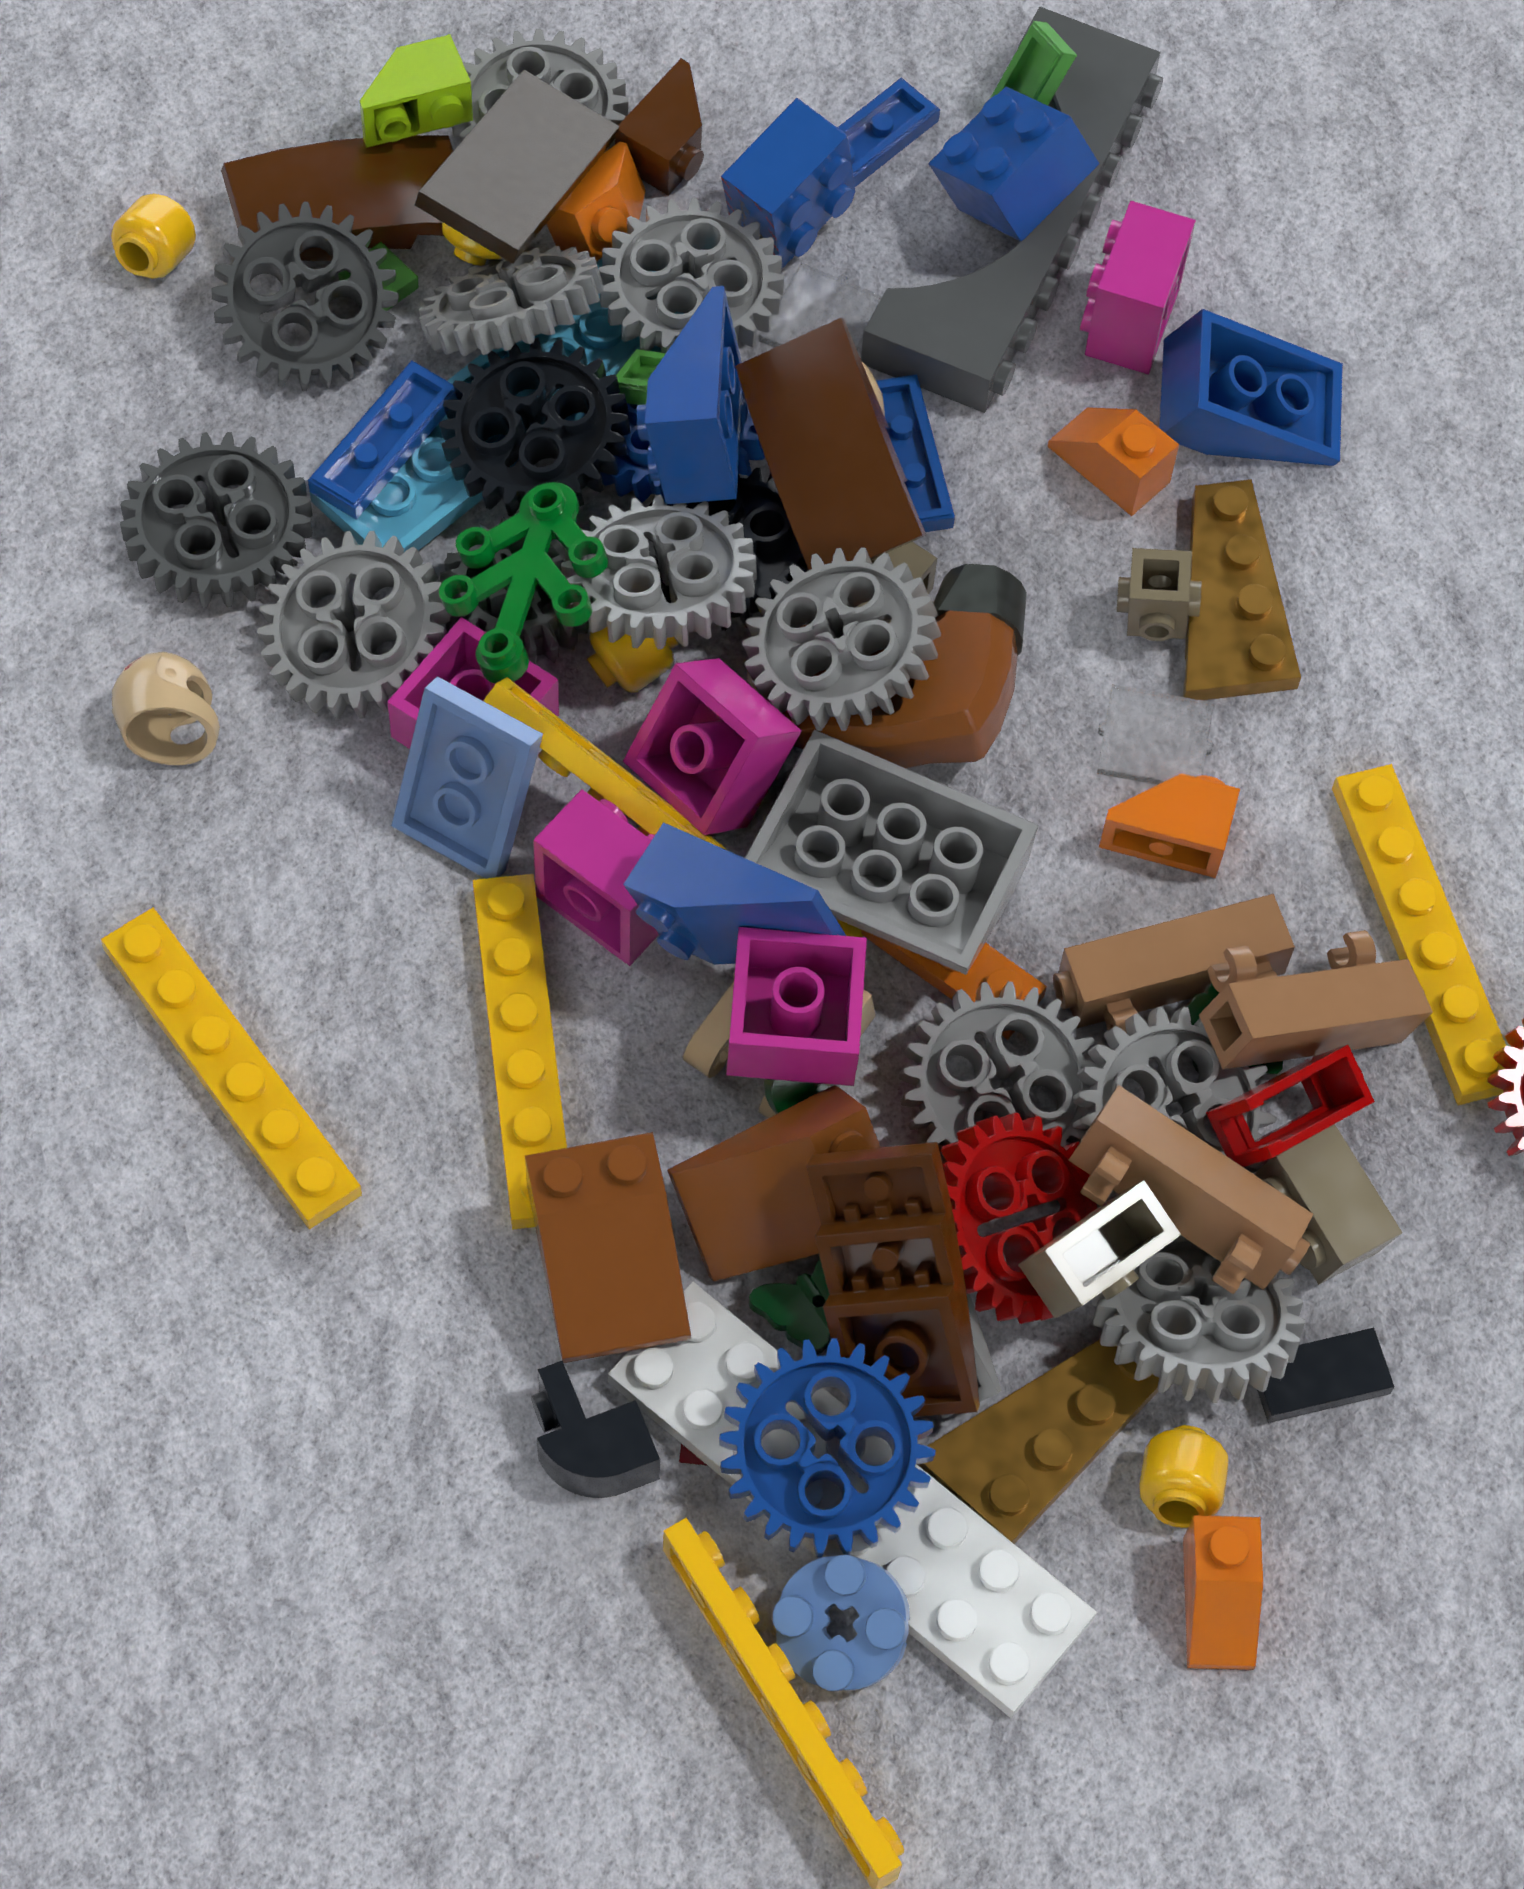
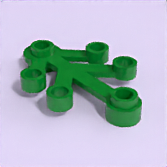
M550 482L534 487L521 500L519 513L489 531L481 527L468 528L461 532L456 539V548L463 564L469 568H481L493 560L496 552L526 536L522 549L472 579L465 575H453L444 580L439 587V596L447 613L452 616H465L474 611L480 601L509 585L496 627L481 637L475 653L483 676L491 683L496 684L506 677L514 682L522 677L528 668L529 658L520 639V634L537 583L552 601L557 618L563 625L569 627L579 626L585 623L592 615L593 609L587 591L579 585H571L548 555L552 539H558L568 551L572 567L578 576L583 578L596 577L604 572L608 565V557L603 543L596 537L586 536L577 525L579 502L575 492L565 484ZM482 545L477 550L469 551L473 546ZM596 554L589 560H581L586 555ZM466 592L464 596L452 599L456 594ZM571 603H580L578 606L572 609H565V607Z

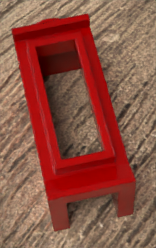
M1345 1045L1310 1057L1299 1065L1206 1113L1225 1155L1240 1166L1245 1167L1281 1154L1375 1101L1349 1045ZM1301 1082L1313 1109L1254 1140L1243 1113L1252 1111L1263 1105L1264 1101Z

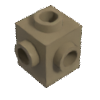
M1132 548L1131 577H1119L1116 611L1128 613L1127 636H1141L1151 641H1165L1171 638L1186 639L1188 616L1199 617L1202 581H1190L1192 551Z

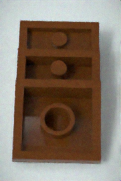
M414 135L371 147H366L363 138L341 139L284 148L226 162L223 164L221 173L237 228L243 225L256 233L259 231L257 227V213H264L274 223L278 221L279 204H284L293 218L299 217L303 202H308L313 218L320 219L323 210L329 205L332 206L333 210L332 222L337 225L350 214L354 216L352 234L355 236L371 229L373 236L368 248H373L382 242L389 249H411L417 235L444 236L442 232L443 222L414 204L419 190L451 155L453 148L448 135ZM316 247L306 249L300 255L301 261H332L330 255L325 250Z
M838 318L735 366L766 461L809 570L812 569V555L816 553L825 565L832 563L836 548L842 549L847 561H853L860 548H866L870 560L884 552L888 553L926 536L904 483L907 481V478L886 428L889 426L844 318Z
M938 1142L813 1154L806 1168L821 1226L815 1235V1240L830 1294L823 1309L831 1339L837 1338L841 1357L850 1358L853 1350L859 1343L865 1347L863 1363L870 1367L884 1355L889 1357L884 1376L890 1381L899 1375L907 1373L910 1379L904 1392L901 1394L903 1398L923 1396L925 1399L924 1406L913 1417L977 1412L980 1402L964 1272Z

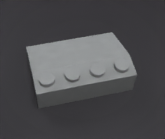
M814 730L745 858L818 890L836 919L966 975L1006 909L1028 864L1039 825Z

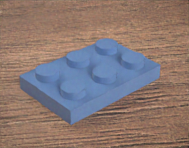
M437 676L424 688L391 826L485 879L500 877L507 869L543 733Z

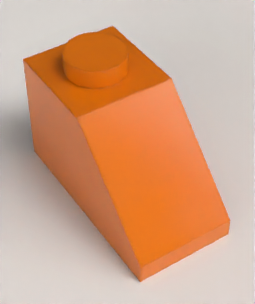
M619 142L607 150L546 223L555 245L559 246L560 250L564 251L571 247H576L577 253L588 251L589 256L595 257V260L598 261L602 258L603 248H612V233L614 230L627 233V218L629 216L640 220L646 190L627 143Z
M1087 407L1048 441V448L1130 516H1133L1170 483L1179 444L1137 409Z
M1181 773L1108 809L1099 848L1216 878L1225 851L1240 788L1226 785L1220 779L1212 776L1200 775L1194 777Z
M1194 1515L1183 1537L1187 1668L1254 1670L1256 1667L1263 1592L1261 1517Z

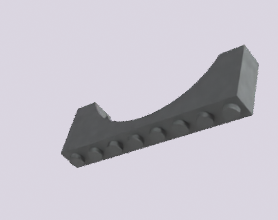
M1040 6L1018 48L1033 21L1047 22L1077 54L1048 106L1071 116L1100 164L1023 241L991 264L957 279L934 285L913 288H887L863 333L861 362L867 367L895 378L917 374L920 388L983 413L986 412L995 393L1002 396L1006 393L1016 368V364L1012 363L1016 352L1026 353L1029 349L1038 325V321L1033 320L1039 309L1048 311L1059 286V279L1055 277L1060 267L1067 270L1070 269L1081 238L1077 237L1079 230L1082 226L1090 229L1093 225L1102 201V197L1098 196L1102 186L1108 188L1113 186L1123 159L1122 156H1119V153L1123 146L1133 147L1143 122V117L1139 115L1144 106L1150 109L1153 108L1163 84V77L1156 75L1161 52Z

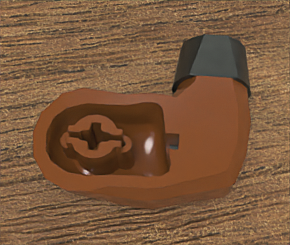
M964 564L951 569L943 578L933 602L938 614L935 620L941 632L940 637L932 640L938 657L933 660H923L929 675L927 680L909 679L908 683L914 697L908 699L898 694L891 697L890 699L894 707V713L891 715L883 711L879 706L871 709L872 722L870 725H866L861 720L859 714L851 715L847 730L841 731L836 718L830 717L825 727L819 732L904 768L937 763L976 762L984 758L1001 731L1015 690L1017 656L1022 652L1027 596L1022 582L1010 572L995 565ZM885 649L878 650L872 653L871 656L877 655L883 652ZM747 670L746 682L758 692ZM822 670L816 673L814 676H819L822 673L826 672V670ZM787 710L782 713L793 722ZM810 714L797 726L802 732L796 740L794 747L804 749L813 731L816 730Z

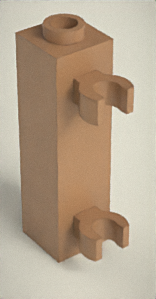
M1270 894L1064 948L1059 971L1053 975V985L1056 998L1061 1001L1060 1007L1063 1010L1070 1008L1073 1017L1078 1016L1081 1019L1077 1029L1105 1021L1107 1031L1117 1026L1127 1033L1125 1020L1132 1015L1191 999L1196 994L1205 993L1206 987L1211 984L1208 968L1211 965L1228 963L1223 953L1226 948L1248 946L1256 960V978L1264 979L1285 974L1295 946L1275 896Z
M1364 930L1346 933L1343 939L1347 947L1330 949L1327 952L1330 970L1264 979L1256 978L1257 964L1254 954L1248 946L1226 948L1223 953L1228 963L1215 964L1208 968L1210 981L1220 993L1199 1014V1017L1224 1070L1316 1056L1345 1045H1349L1351 1050L1402 1043L1433 1011L1409 960L1376 963L1374 941L1371 935Z
M1120 1085L1117 1086L1094 1119L1069 1159L1070 1162L1090 1174L1080 1193L1101 1207L1108 1199L1112 1190L1119 1194L1144 1180L1181 1236L1221 1262L1212 1281L1233 1295L1244 1278L1264 1290L1279 1270L1287 1275H1291L1311 1244L1303 1239L1302 1236L1313 1213Z

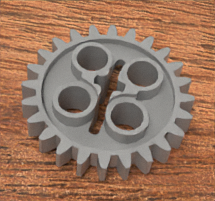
M536 29L532 41H525L519 31H514L513 44L507 46L502 40L495 37L492 39V54L477 48L474 50L475 65L463 62L471 80L473 121L453 126L452 133L454 137H460L461 143L523 70L533 74L617 125L628 115L625 79H617V65L615 62L603 65V50L601 48L593 50L588 54L585 53V39L582 37L569 46L565 44L564 31H559L552 41H545L541 29ZM614 140L613 143L608 147L607 150H609L610 148H612V147L615 145V140Z
M692 198L688 210L680 211L677 203L671 199L668 201L667 213L662 215L651 205L647 206L646 222L643 223L639 219L629 216L627 218V233L614 230L612 233V248H603L602 267H599L604 292L600 293L601 307L608 308L609 325L622 324V340L624 342L640 336V350L650 351L657 346L661 348V353H667L710 289L715 286H724L725 291H734L733 293L726 292L736 339L753 348L756 345L757 330L769 332L771 330L772 315H779L784 275L781 274L782 257L780 255H773V238L760 239L759 222H753L742 227V211L739 209L732 212L727 218L721 216V202L718 201L710 207L708 212L700 211V204L697 198Z
M554 246L545 253H540L538 247L530 252L522 253L514 264L505 259L503 261L490 259L488 266L484 268H468L469 274L465 277L454 276L449 278L450 286L436 287L434 289L436 296L423 300L425 307L418 310L420 314L419 320L427 343H431L435 351L443 348L446 355L460 350L461 356H467L476 349H480L482 355L488 354L493 349L503 348L507 351L518 341L522 340L527 344H531L535 340L534 336L538 334H555L554 327L557 325L574 324L573 315L589 313L588 305L600 301L598 294L604 292L603 282L595 257H590L588 251L577 253L576 247H571L561 252L559 246Z
M656 495L652 506L644 507L637 498H632L631 510L623 512L620 508L610 505L608 506L610 519L604 520L593 515L589 517L590 531H582L586 536L598 538L603 543L608 557V565L605 571L593 578H583L574 572L568 551L564 548L566 562L561 563L562 574L571 585H579L587 591L592 605V615L588 619L589 631L594 633L608 627L609 642L612 643L619 640L625 634L631 635L632 648H638L645 638H654L657 649H663L667 637H675L683 647L688 646V633L694 631L700 636L709 639L711 638V623L727 628L730 627V612L744 613L746 611L745 598L754 597L755 594L754 580L757 579L756 555H753L752 538H744V530L741 523L729 525L727 511L724 510L709 516V503L706 501L698 504L694 509H689L686 503L665 506L661 495ZM648 540H651L658 554V565L656 560L650 556ZM596 554L586 555L581 560H589ZM658 566L663 583L669 586L671 603L665 600L662 592ZM574 602V603H571V604H573V607H576V606H578L580 603H579V602Z
M346 531L342 547L334 548L330 540L324 537L321 539L322 554L315 557L310 551L303 548L300 550V555L304 565L299 570L287 564L281 567L289 579L286 586L269 584L268 589L278 602L277 604L260 606V612L266 621L271 623L257 629L260 638L265 645H268L261 651V654L268 665L273 667L270 672L280 686L287 685L285 689L295 702L305 697V702L314 713H318L327 703L333 716L340 719L347 704H351L361 719L365 718L368 702L375 701L379 708L386 713L388 712V695L399 689L434 649L433 645H437L447 634V631L441 624L449 622L451 616L445 610L439 596V587L442 583L436 582L439 577L431 563L422 564L423 559L414 546L404 552V548L395 536H392L382 547L375 531H369L363 544L358 545L352 533ZM352 578H355L353 602L361 614V617L358 618L354 615L353 602L349 596V581ZM393 587L391 593L385 598L372 600L375 593L380 589ZM335 595L332 602L328 605L315 608L317 602L324 596ZM354 630V633L356 635V644L348 632ZM396 641L393 648L387 653L374 655L376 649L382 643ZM338 648L331 659L322 663L317 662L320 654L324 651ZM358 648L361 654V668L358 671H354Z
M836 548L832 563L825 565L816 553L811 558L812 569L804 572L794 564L789 566L793 578L789 584L775 579L770 582L776 594L774 599H756L755 603L762 617H753L746 620V625L752 637L743 640L742 643L749 657L745 665L759 694L765 699L768 698L769 702L781 713L787 710L795 725H800L810 714V718L817 731H822L830 717H835L841 731H846L851 715L859 714L861 720L866 725H870L872 722L871 709L879 706L883 711L891 715L894 713L891 697L895 694L908 699L914 697L908 683L909 679L927 680L929 675L923 660H933L938 657L932 641L941 636L940 629L935 620L938 614L931 596L927 593L923 580L920 577L913 579L911 571L905 562L894 568L888 553L884 552L872 564L866 548H860L853 561H847L842 549ZM864 602H868L867 604H865V605H863V606H861V607H857L858 605H860V604H862V603H864ZM811 622V623L808 624L807 626L800 628V626H802V625H804V624H806V623ZM885 649L883 652L871 656L872 653ZM822 670H826V672L822 673L821 675L814 676L816 673Z
M1008 981L1002 988L999 997L994 998L988 983L983 982L976 991L975 1002L971 1000L963 989H960L952 997L955 1012L945 1004L937 1003L931 1011L937 1025L922 1020L915 1029L916 1034L925 1044L909 1043L903 1053L910 1060L918 1064L903 1068L899 1074L900 1080L916 1085V1089L906 1093L900 1100L903 1106L919 1107L920 1113L908 1126L910 1130L928 1127L932 1134L925 1143L938 1142V1146H945L958 1141V1131L975 1125V1112L987 1111L995 1116L997 1115L998 1118L1016 1112L1020 1114L1022 1121L1035 1116L1041 1117L1043 1131L1056 1126L1062 1127L1061 1146L1068 1145L1067 1142L1080 1143L1086 1131L1073 1128V1123L1088 1115V1108L1073 1103L1072 1096L1079 1092L1090 1090V1086L1082 1082L1076 1075L1084 1067L1098 1068L1092 1060H1084L1083 1056L1095 1041L1093 1037L1075 1040L1071 1033L1081 1020L1078 1016L1072 1017L1063 1023L1056 1018L1061 1006L1059 999L1051 1002L1045 1009L1037 1006L1039 993L1036 987H1033L1023 1000L1016 999L1013 982ZM1012 1030L1021 1033L1028 1041L1029 1054L1018 1056L1007 1051L1002 1042V1032ZM976 1034H981L985 1038L988 1055L983 1047L975 1041L974 1037ZM958 1055L969 1060L974 1069V1079L960 1081L952 1077L947 1071L946 1058ZM995 1075L1000 1080L1009 1077L1014 1086L1009 1092L1005 1088L994 1090L990 1085L992 1078ZM1043 1086L1051 1090L1057 1101L1056 1111L1049 1113L1037 1109L1030 1099V1087Z
M1157 1007L1149 1012L1148 1025L1136 1013L1125 1020L1127 1033L1117 1026L1104 1033L1110 1048L1097 1044L1087 1052L1098 1068L1084 1067L1077 1072L1076 1076L1082 1082L1089 1085L1090 1090L1082 1091L1072 1096L1073 1103L1088 1108V1115L1075 1121L1073 1128L1088 1130L1117 1086L1120 1085L1122 1087L1124 1079L1128 1078L1140 1084L1144 1091L1145 1103L1224 1155L1225 1153L1219 1140L1211 1137L1205 1129L1204 1118L1206 1112L1257 1087L1255 1080L1263 1076L1268 1070L1266 1066L1251 1068L1244 1066L1223 1070L1201 1019L1199 1018L1194 1025H1191L1188 1007H1182L1175 1011L1170 1022L1163 1007ZM1180 1054L1189 1056L1197 1064L1199 1076L1196 1083L1187 1081L1179 1073L1177 1062ZM1150 1058L1157 1061V1071L1149 1066ZM1179 1102L1183 1113L1170 1117L1166 1112L1165 1106ZM1260 1106L1252 1111L1243 1113L1254 1140L1264 1136L1258 1132L1259 1128L1267 1127L1277 1121L1276 1116L1261 1111ZM1258 1162L1243 1168L1254 1173L1261 1168V1165Z
M1180 1235L1134 1269L1139 1279L1108 1300H1106L1102 1292L1094 1297L1092 1305L1096 1308L1092 1322L1094 1326L1103 1328L1100 1339L1102 1346H1118L1114 1359L1117 1365L1133 1361L1137 1363L1134 1375L1135 1380L1140 1381L1153 1374L1159 1377L1158 1392L1160 1393L1166 1392L1174 1383L1182 1386V1394L1187 1401L1192 1399L1197 1388L1205 1389L1211 1402L1218 1403L1221 1389L1227 1388L1234 1397L1242 1400L1244 1399L1248 1384L1264 1392L1270 1376L1278 1379L1284 1376L1287 1363H1293L1301 1340L1300 1337L1305 1319L1299 1317L1303 1300L1291 1296L1295 1283L1294 1280L1290 1278L1276 1279L1277 1274L1264 1290L1244 1278L1233 1295L1212 1281L1221 1262Z

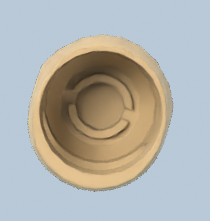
M168 652L148 653L124 668L112 689V713L126 746L134 754L155 763L187 765L204 759L215 748L220 725L215 711L210 706L212 702L211 688L200 669L189 660ZM198 720L205 728L203 735L194 742L176 744L171 740L170 734L178 726L192 724Z

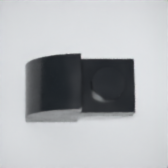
M563 1361L538 1369L539 1393L531 1395V1401L543 1432L555 1430L537 1437L538 1460L554 1482L580 1496L607 1498L626 1493L660 1479V1457L636 1400L586 1419Z

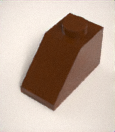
M682 58L618 125L620 127L615 137V145L619 142L627 143L640 178L668 196L683 179L689 181L695 176L704 158V153L701 151L702 123L690 63Z

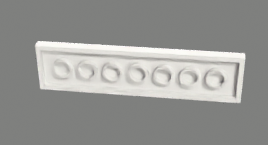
M692 1282L684 1291L691 1339L628 1351L608 1373V1383L631 1402L636 1400L640 1410L682 1443L730 1485H733L741 1479L740 1474L721 1473L720 1463L726 1458L736 1455L737 1451L720 1446L719 1436L721 1433L728 1431H738L739 1428L724 1418V1411L726 1407H746V1404L736 1394V1386L741 1382L758 1388L760 1384L754 1373V1365L759 1362L773 1372L779 1369L777 1350L701 1287ZM824 1388L817 1390L811 1397L814 1407L825 1415H838L847 1408ZM789 1402L786 1405V1410L807 1427L816 1439L813 1455L818 1459L824 1454L831 1455L846 1473L853 1487L859 1493L867 1492L868 1485L864 1480L856 1476L839 1459L838 1449L841 1440L836 1436L827 1442L823 1440L810 1425L799 1406L794 1402ZM782 1429L770 1431L761 1440V1446L769 1456L777 1459L788 1458L799 1448L795 1436L789 1431ZM865 1437L855 1446L860 1460L868 1465H883L892 1457V1450L889 1444L880 1437ZM917 1464L915 1465L916 1468H918V1469L924 1471V1470H923L921 1467H919ZM930 1476L928 1488L908 1487L907 1489L919 1502L915 1513L905 1511L899 1507L894 1509L901 1523L900 1530L897 1533L888 1530L879 1523L876 1525L878 1534L877 1546L871 1548L861 1535L858 1534L853 1536L850 1555L879 1564L897 1580L909 1604V1634L1008 1717L1012 1718L1092 1623L1097 1611ZM827 1479L815 1480L805 1489V1496L809 1503L818 1509H832L843 1499L838 1485ZM750 1496L746 1497L748 1500L752 1501ZM804 1537L801 1544L816 1556L813 1539ZM837 1539L828 1540L823 1557L844 1555L840 1550Z

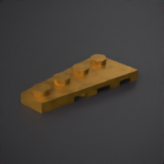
M1252 479L1196 485L1192 497L1190 581H1202L1199 617L1188 616L1185 642L1186 671L1183 685V703L1298 689L1301 674Z
M1099 1339L927 1445L936 1450L935 1458L931 1462L917 1465L1015 1544L1157 1394L1159 1377L1151 1374L1143 1380H1135L1134 1375L1137 1363L1133 1361L1117 1365L1114 1359L1118 1346H1102Z

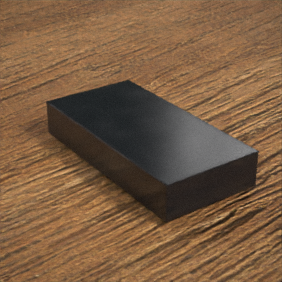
M1373 1327L1299 1345L1294 1362L1287 1363L1284 1376L1281 1379L1270 1376L1266 1390L1264 1392L1257 1391L1267 1422L1271 1423L1389 1395L1395 1386L1375 1328Z

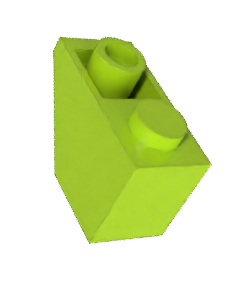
M451 34L397 47L359 100L363 140L366 147L394 142L414 135L442 128H450L473 121L471 80Z

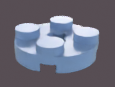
M852 1555L821 1557L800 1568L783 1588L780 1600L775 1605L773 1611V1624L776 1628L777 1643L789 1660L793 1671L806 1682L820 1686L828 1691L864 1689L880 1682L896 1668L903 1658L907 1646L905 1642L909 1633L908 1620H910V1611L903 1589L897 1580L882 1566ZM835 1605L842 1611L854 1607L860 1616L852 1624L857 1635L850 1641L842 1635L831 1638L826 1630V1627L831 1622L828 1612Z

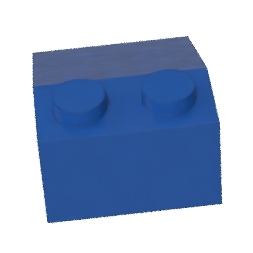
M715 286L710 289L648 378L646 404L637 406L639 438L641 441L650 442L648 446L649 475L651 481H660L666 505L737 499L742 387L735 366L742 363L724 286Z
M1201 309L1164 338L1159 428L1179 445L1206 455L1334 466L1340 462L1343 363L1208 310Z
M664 822L623 884L639 906L636 914L658 932V944L682 960H689L691 955H694L714 965L735 964L739 927L846 936L818 890Z

